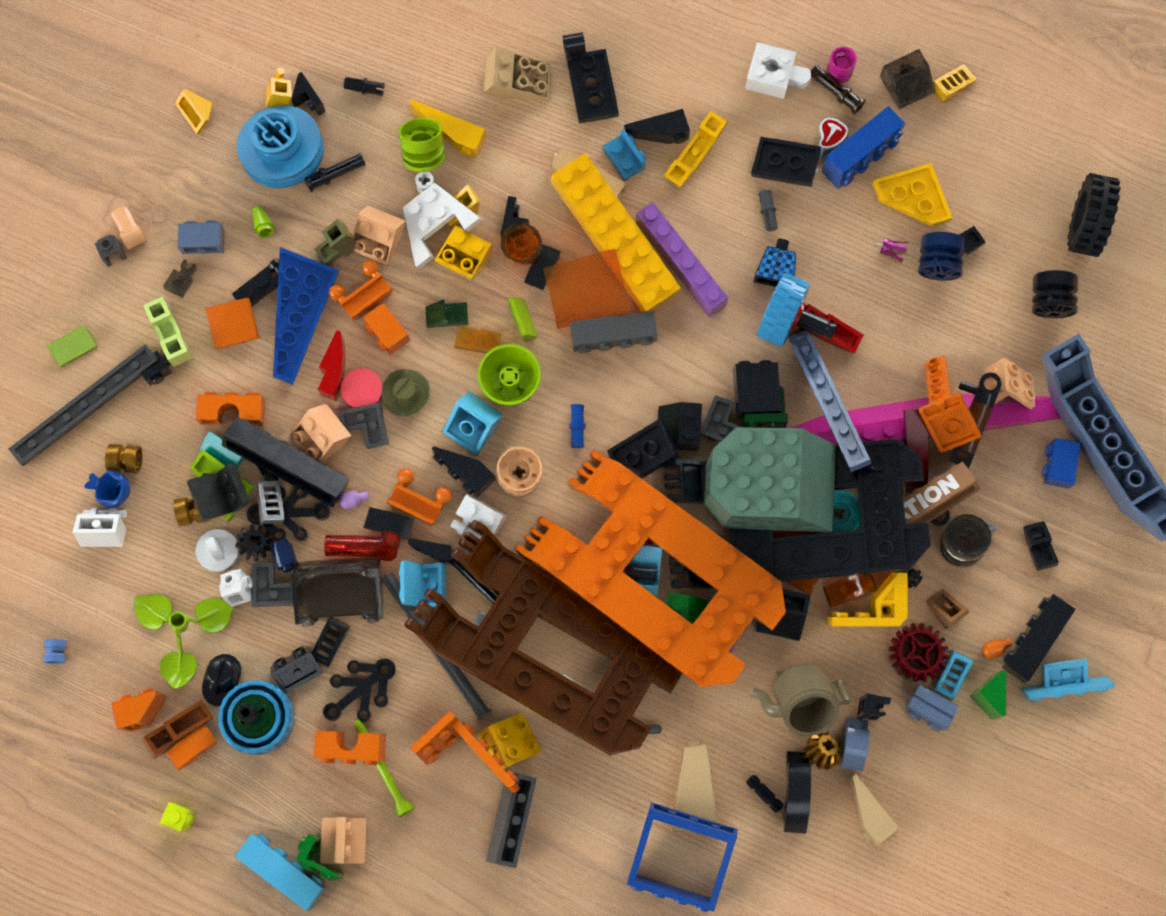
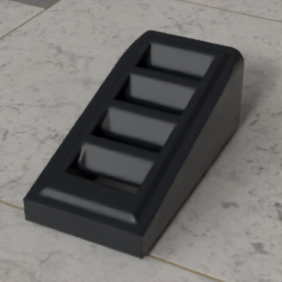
M409 539L408 544L413 549L450 566L451 553L453 551L451 545Z
M334 617L328 618L312 650L317 662L327 667L331 665L351 626ZM334 626L342 631L338 633L332 630L331 627ZM327 634H330V635L336 637V638H337V641H334V640H332V639L326 637ZM325 642L333 646V649L327 648L322 643ZM320 649L329 654V657L327 658L317 652Z

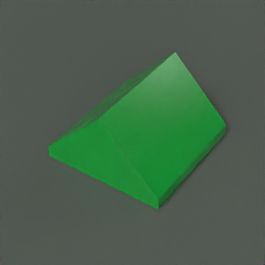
M1000 671L992 675L970 695L979 707L994 720L1006 716V671Z

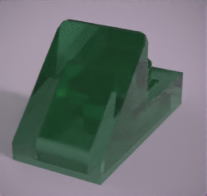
M445 299L425 307L427 328L469 325L467 302L446 304Z

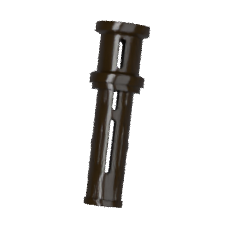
M816 65L811 70V77L837 96L838 102L840 104L844 103L852 110L851 113L856 114L863 107L866 100L864 98L860 99L855 95L850 87L845 88L820 68L819 65Z

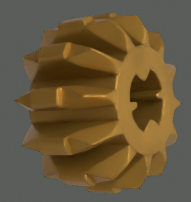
M829 732L810 736L803 748L807 752L805 757L810 758L811 764H816L818 769L824 768L828 770L836 766L841 759L840 757L843 753L840 749L841 743L835 741L836 736L830 737Z

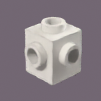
M241 569L221 574V584H219L221 597L231 607L251 601L252 580Z

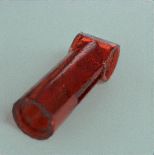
M391 531L384 532L381 535H326L324 551L326 556L379 557L383 561H393L398 555L401 539L397 533Z

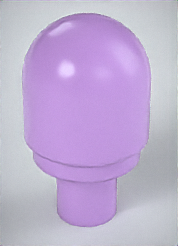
M354 490L345 492L340 496L339 503L344 509L356 508L361 505L362 501L370 499L368 491L359 493Z

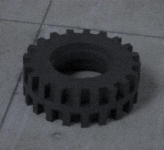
M1089 173L1086 176L1085 181L1082 183V188L1078 192V198L1074 204L1075 208L1071 215L1072 220L1069 224L1070 231L1067 246H1069L1068 250L1070 252L1099 257L1100 253L1103 252L1104 246L1107 245L1108 237L1111 235L1112 225L1115 223V214L1118 211L1117 204L1120 200L1119 192L1121 190L1118 178Z

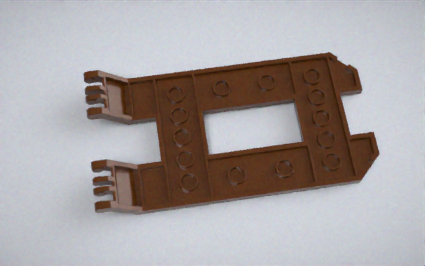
M473 520L470 528L482 537L479 539L471 532H465L463 535L464 539H460L459 545L471 554L468 556L456 548L452 551L451 557L459 561L477 582L499 594L480 625L477 626L460 616L441 594L428 588L424 596L426 599L433 601L436 607L433 608L425 601H419L417 604L419 608H415L412 613L415 617L422 619L425 624L422 627L415 620L408 618L404 626L414 632L435 654L609 756L640 749L652 727L633 717V714L651 683L671 694L682 673L552 574L505 548L486 525ZM537 617L613 660L594 693L518 650Z

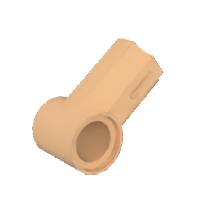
M127 206L114 210L111 216L128 250L147 241Z

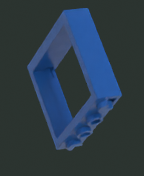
M651 802L628 876L627 885H630L632 889L637 891L646 890L652 892L654 896L659 898L668 897L674 899L676 903L681 905L690 904L696 906L700 911L714 912L737 839L738 829ZM653 819L727 842L710 898L637 875Z

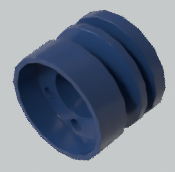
M931 232L921 237L920 253L922 256L919 258V275L938 281L955 280L963 275L962 266L964 261L961 257L965 253L964 237L951 232Z

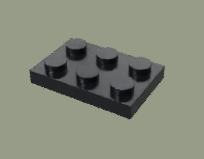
M761 136L751 175L752 177L812 187L821 154V146Z
M661 419L656 420L607 450L610 459L621 463L641 479L679 457L667 428Z

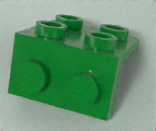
M308 834L307 837L303 836L297 848L300 852L296 860L301 862L300 867L309 871L317 869L321 871V877L330 881L342 879L343 873L313 860L321 842V837L314 834Z

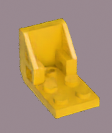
M891 572L869 598L870 613L854 612V616H848V612H832V616H826V625L900 626L908 618L907 573Z

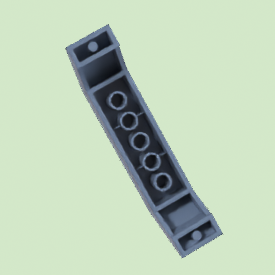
M1080 334L1042 355L1051 402L1076 442L1081 443V450L1121 512L1162 542L1166 540V486L1095 378L1089 354L1091 351Z

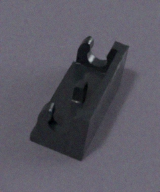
M866 693L860 697L856 719L877 720L885 716L886 713L883 711L879 712V708L889 705L891 698Z

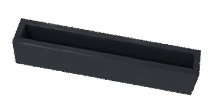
M236 417L223 434L222 446L333 508L347 488L349 478L345 477L343 473L332 470L323 462L314 460L305 452L298 451L287 442L276 439L267 431L258 429L247 420Z

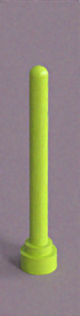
M359 719L355 720L354 726L358 733H368L363 722ZM377 761L376 767L396 802L394 804L398 817L408 814L414 810L411 801L403 798L384 761Z

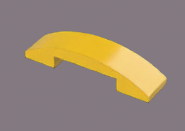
M710 111L699 126L695 136L663 176L681 188L707 156L728 121Z

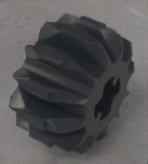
M252 524L249 527V531L246 528H242V534H237L236 539L240 542H237L235 547L242 548L238 554L241 556L246 553L245 560L249 561L251 556H253L255 562L259 560V556L264 559L267 556L266 552H270L272 549L268 544H271L273 539L266 538L270 532L267 530L262 533V526L255 530ZM251 540H252L253 542L257 540V541H258L257 546H256L255 544L251 546V545H250Z

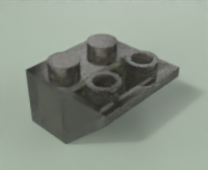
M920 49L894 60L882 68L880 78L899 110L935 93L929 64Z

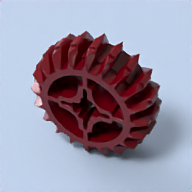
M915 623L910 625V629L907 626L902 627L903 633L901 631L895 633L898 639H891V642L896 646L889 647V651L895 652V654L889 656V659H896L897 661L892 664V667L896 668L899 666L901 668L897 672L898 675L905 671L906 680L913 675V682H918L919 676L922 682L927 681V676L933 680L935 678L934 672L938 675L942 673L939 666L944 668L947 665L941 659L949 658L948 654L943 653V651L948 650V646L941 645L945 638H937L940 634L938 630L932 634V626H928L924 630V623H920L918 629ZM914 636H922L931 643L922 644ZM907 639L909 642V653L903 657L902 646ZM927 648V650H925V651L923 652V654H921V656H920V655H918V656L915 655V656H913V657H910L911 655L914 654V652L916 651V649H917V650H920V649L923 650V649ZM934 649L935 660L930 667L928 653ZM910 661H915L919 664L920 667L922 666L924 670L914 669L910 667L907 663Z

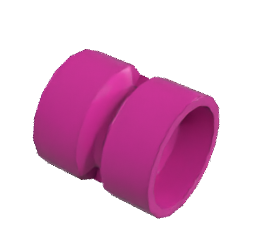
M838 47L833 50L827 66V73L839 83L847 82L851 78L856 65L857 57L855 52L848 47Z

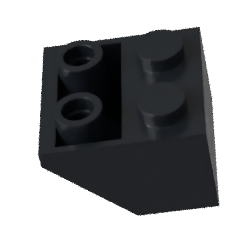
M782 589L786 613L773 630H770L758 621L756 632L800 641L811 595Z

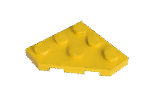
M932 163L878 178L872 182L879 202L933 227L952 220V215Z

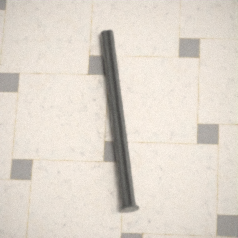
M393 573L385 575L382 578L383 583L406 616L415 620L423 627L425 622L415 617L412 613L417 607L401 603L399 597L400 583ZM432 652L477 715V721L488 716L492 710L486 707L460 668Z

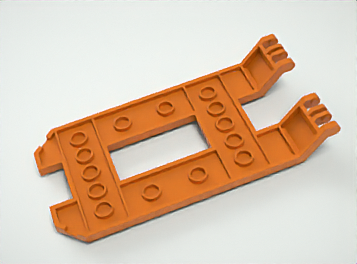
M593 450L590 453V458L597 461L600 465L595 468L587 461L582 463V466L591 472L592 475L581 468H578L576 471L580 477L587 480L586 483L583 485L575 478H571L567 483L577 492L601 503L613 512L588 545L566 529L540 516L537 523L548 531L543 535L536 528H531L529 532L540 541L538 542L526 534L524 540L534 546L533 550L530 552L523 545L518 544L515 551L527 560L544 568L701 688L733 684L746 667V664L730 653V649L754 618L770 630H773L786 613L781 581L621 463ZM648 539L718 590L693 624L623 573Z

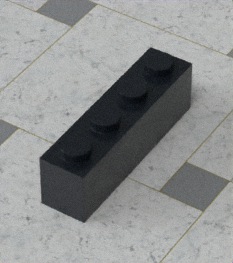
M1054 594L1041 600L1038 605L1039 612L1036 616L1033 614L1026 623L1028 629L1025 633L1021 632L1014 643L1017 646L1013 651L1009 650L1003 658L1005 664L1002 668L1023 683L1030 681L1076 610Z

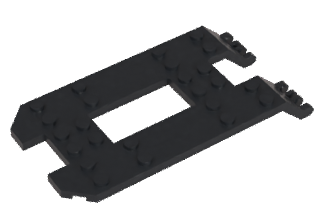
M898 439L862 442L871 460V464L850 472L839 446L836 445L834 490L857 488L861 529L775 538L774 530L730 529L731 542L729 544L781 582L911 570L931 546L928 522L906 525L902 483L924 481L922 458ZM676 458L664 465L665 469L679 467V473H666L664 480H680V482L665 483V489L680 488L681 494H668L666 497L674 503L704 504L706 463L708 460ZM675 558L669 560L670 565H682ZM687 567L670 568L672 575L686 573L687 579L672 580V589H715Z

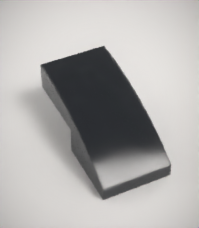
M541 244L524 283L544 290L561 251Z
M369 507L363 528L407 540L413 519Z
M1045 521L1024 526L1025 538L1036 570L1040 571L1058 566L1059 561L1051 545L1052 538Z

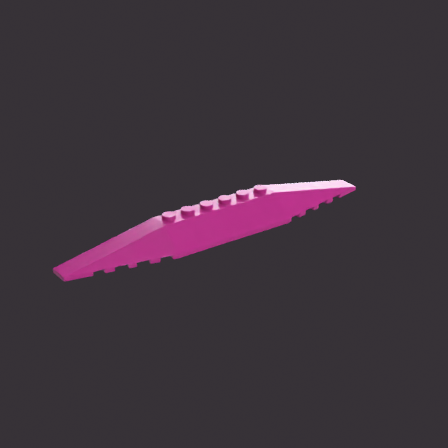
M961 394L967 407L970 408L974 394ZM1008 395L994 404L984 431L1061 419V417L1054 408L1050 397L1035 396V407L1029 409ZM928 398L849 410L847 412L862 442L898 439L904 443L903 410L921 408L928 405L929 400ZM824 415L791 427L805 429L838 445ZM928 430V439H929V438H932V436H931V434H930V432H929V430Z

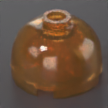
M526 223L516 226L515 224L511 225L504 231L501 237V250L504 257L516 266H527L534 263L542 251V239L539 231L534 226Z

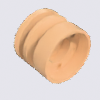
M513 447L506 450L500 456L497 463L496 480L499 488L505 494L512 497L527 496L537 488L542 475V464L539 456L533 450L526 447ZM516 470L523 473L521 478L514 475Z

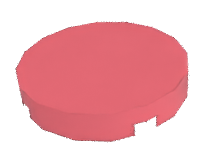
M359 368L352 370L344 377L341 383L343 400L351 408L379 403L382 396L381 379L375 372L369 369Z

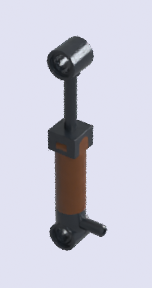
M991 372L981 377L978 387L963 381L960 382L958 387L960 390L974 394L969 410L981 432V437L1002 384L1000 377ZM988 379H993L997 383V386L992 390H988L984 386L985 381ZM981 438L953 448L948 461L954 463V465L963 462L970 469ZM950 511L945 512V518L942 521L933 519L930 522L936 526L947 524L950 520Z

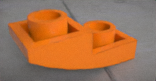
M206 724L180 740L166 754L179 771L198 760V755L217 745V740Z

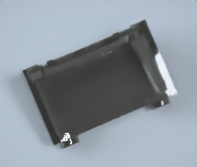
M362 557L303 561L294 565L290 577L295 625L313 626L322 617L362 615V618L370 623L383 619L381 558Z

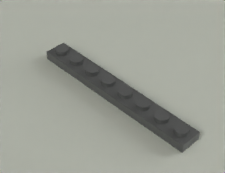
M145 344L8 449L20 465L25 466L140 378L142 372L159 363L158 359Z

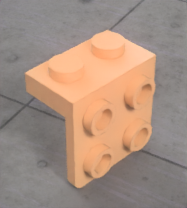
M1004 357L985 369V374L995 373L1001 379V390L995 403L1009 395L1029 409L1035 407L1034 378L1029 372H1025L1015 363L1010 362ZM993 379L985 381L986 389L992 390L997 386L996 381Z

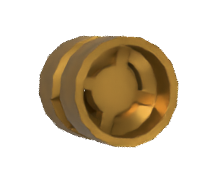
M109 444L105 453L106 470L121 472L124 469L126 473L138 474L141 470L143 458L141 446L127 445L124 448L122 444Z
M187 497L174 499V513L179 526L191 525L193 521L197 523L210 521V519L201 520L193 497L190 500Z

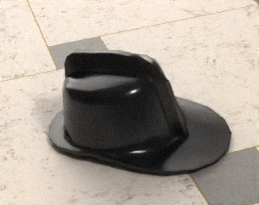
M221 654L215 656L209 662L202 684L204 699L209 704L221 706L222 700L226 697L227 693L238 685L241 676V665L236 657L230 654Z

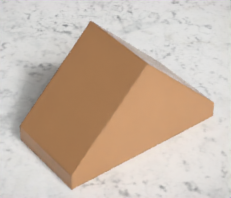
M944 589L926 601L945 629L970 613L965 606Z

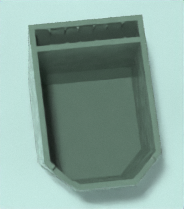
M736 427L713 448L706 463L704 507L724 529L832 532L837 446L802 428Z

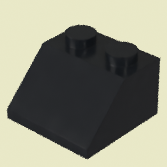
M679 402L658 407V419L663 420L676 450H699L701 403Z

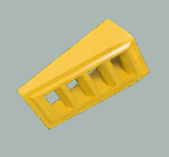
M963 64L935 80L931 88L945 102L974 83L976 78ZM963 72L968 80H965L960 73ZM955 76H957L960 79V81L962 82L961 84L957 81ZM950 79L956 85L955 87L949 82ZM945 83L950 90H947L943 84Z

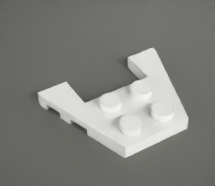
M436 183L430 185L403 207L415 266L421 269L434 259L425 240L454 217L458 218L466 231H470L482 221L478 215Z

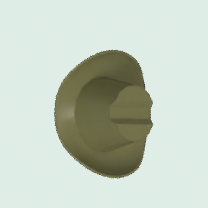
M396 370L386 377L382 385L384 404L392 413L399 416H409L420 411L426 405L430 396L428 381L423 375L413 370Z

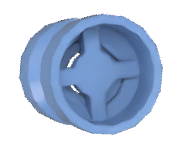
M61 639L44 640L46 654L43 655V663H66L64 649L67 648V641Z

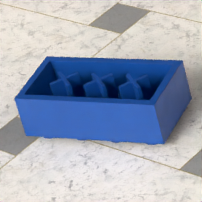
M889 106L831 151L826 156L821 172L837 189L842 185H849L854 179L853 176L858 172L860 174L865 172L873 160L877 162L885 154L884 151L888 148L893 149L900 142L899 138L903 134L902 130L905 122Z

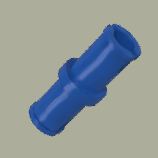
M572 404L570 405L571 423H569L571 447L583 448L584 429H586L584 405Z

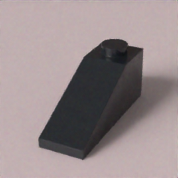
M683 109L624 125L627 135L631 134L635 139L665 144H681L689 139L690 129Z

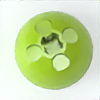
M503 344L491 349L482 358L478 367V383L482 392L491 401L503 406L519 405L529 400L538 389L541 379L540 365L536 357L528 349L516 344Z

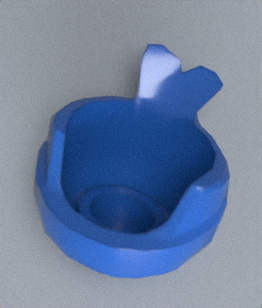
M107 471L100 478L92 473L89 476L90 481L84 485L86 489H95L96 501L106 507H118L130 495L128 479L124 474L117 471Z

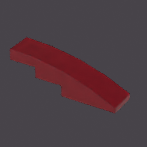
M919 408L903 410L905 429L903 430V442L905 446L922 458L924 481L905 483V493H911L913 490L928 484V428L919 413Z

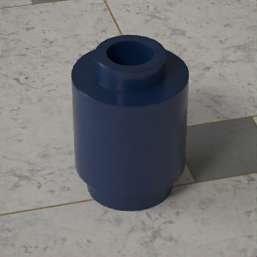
M288 539L274 542L271 545V553L277 570H282L283 573L293 571L298 561L292 544L289 543Z

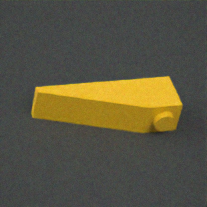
M410 99L411 112L419 118H430L439 122L442 128L443 139L463 156L477 158L486 139L484 128Z

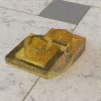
M459 326L454 348L487 353L499 346L501 333L485 329L479 331Z

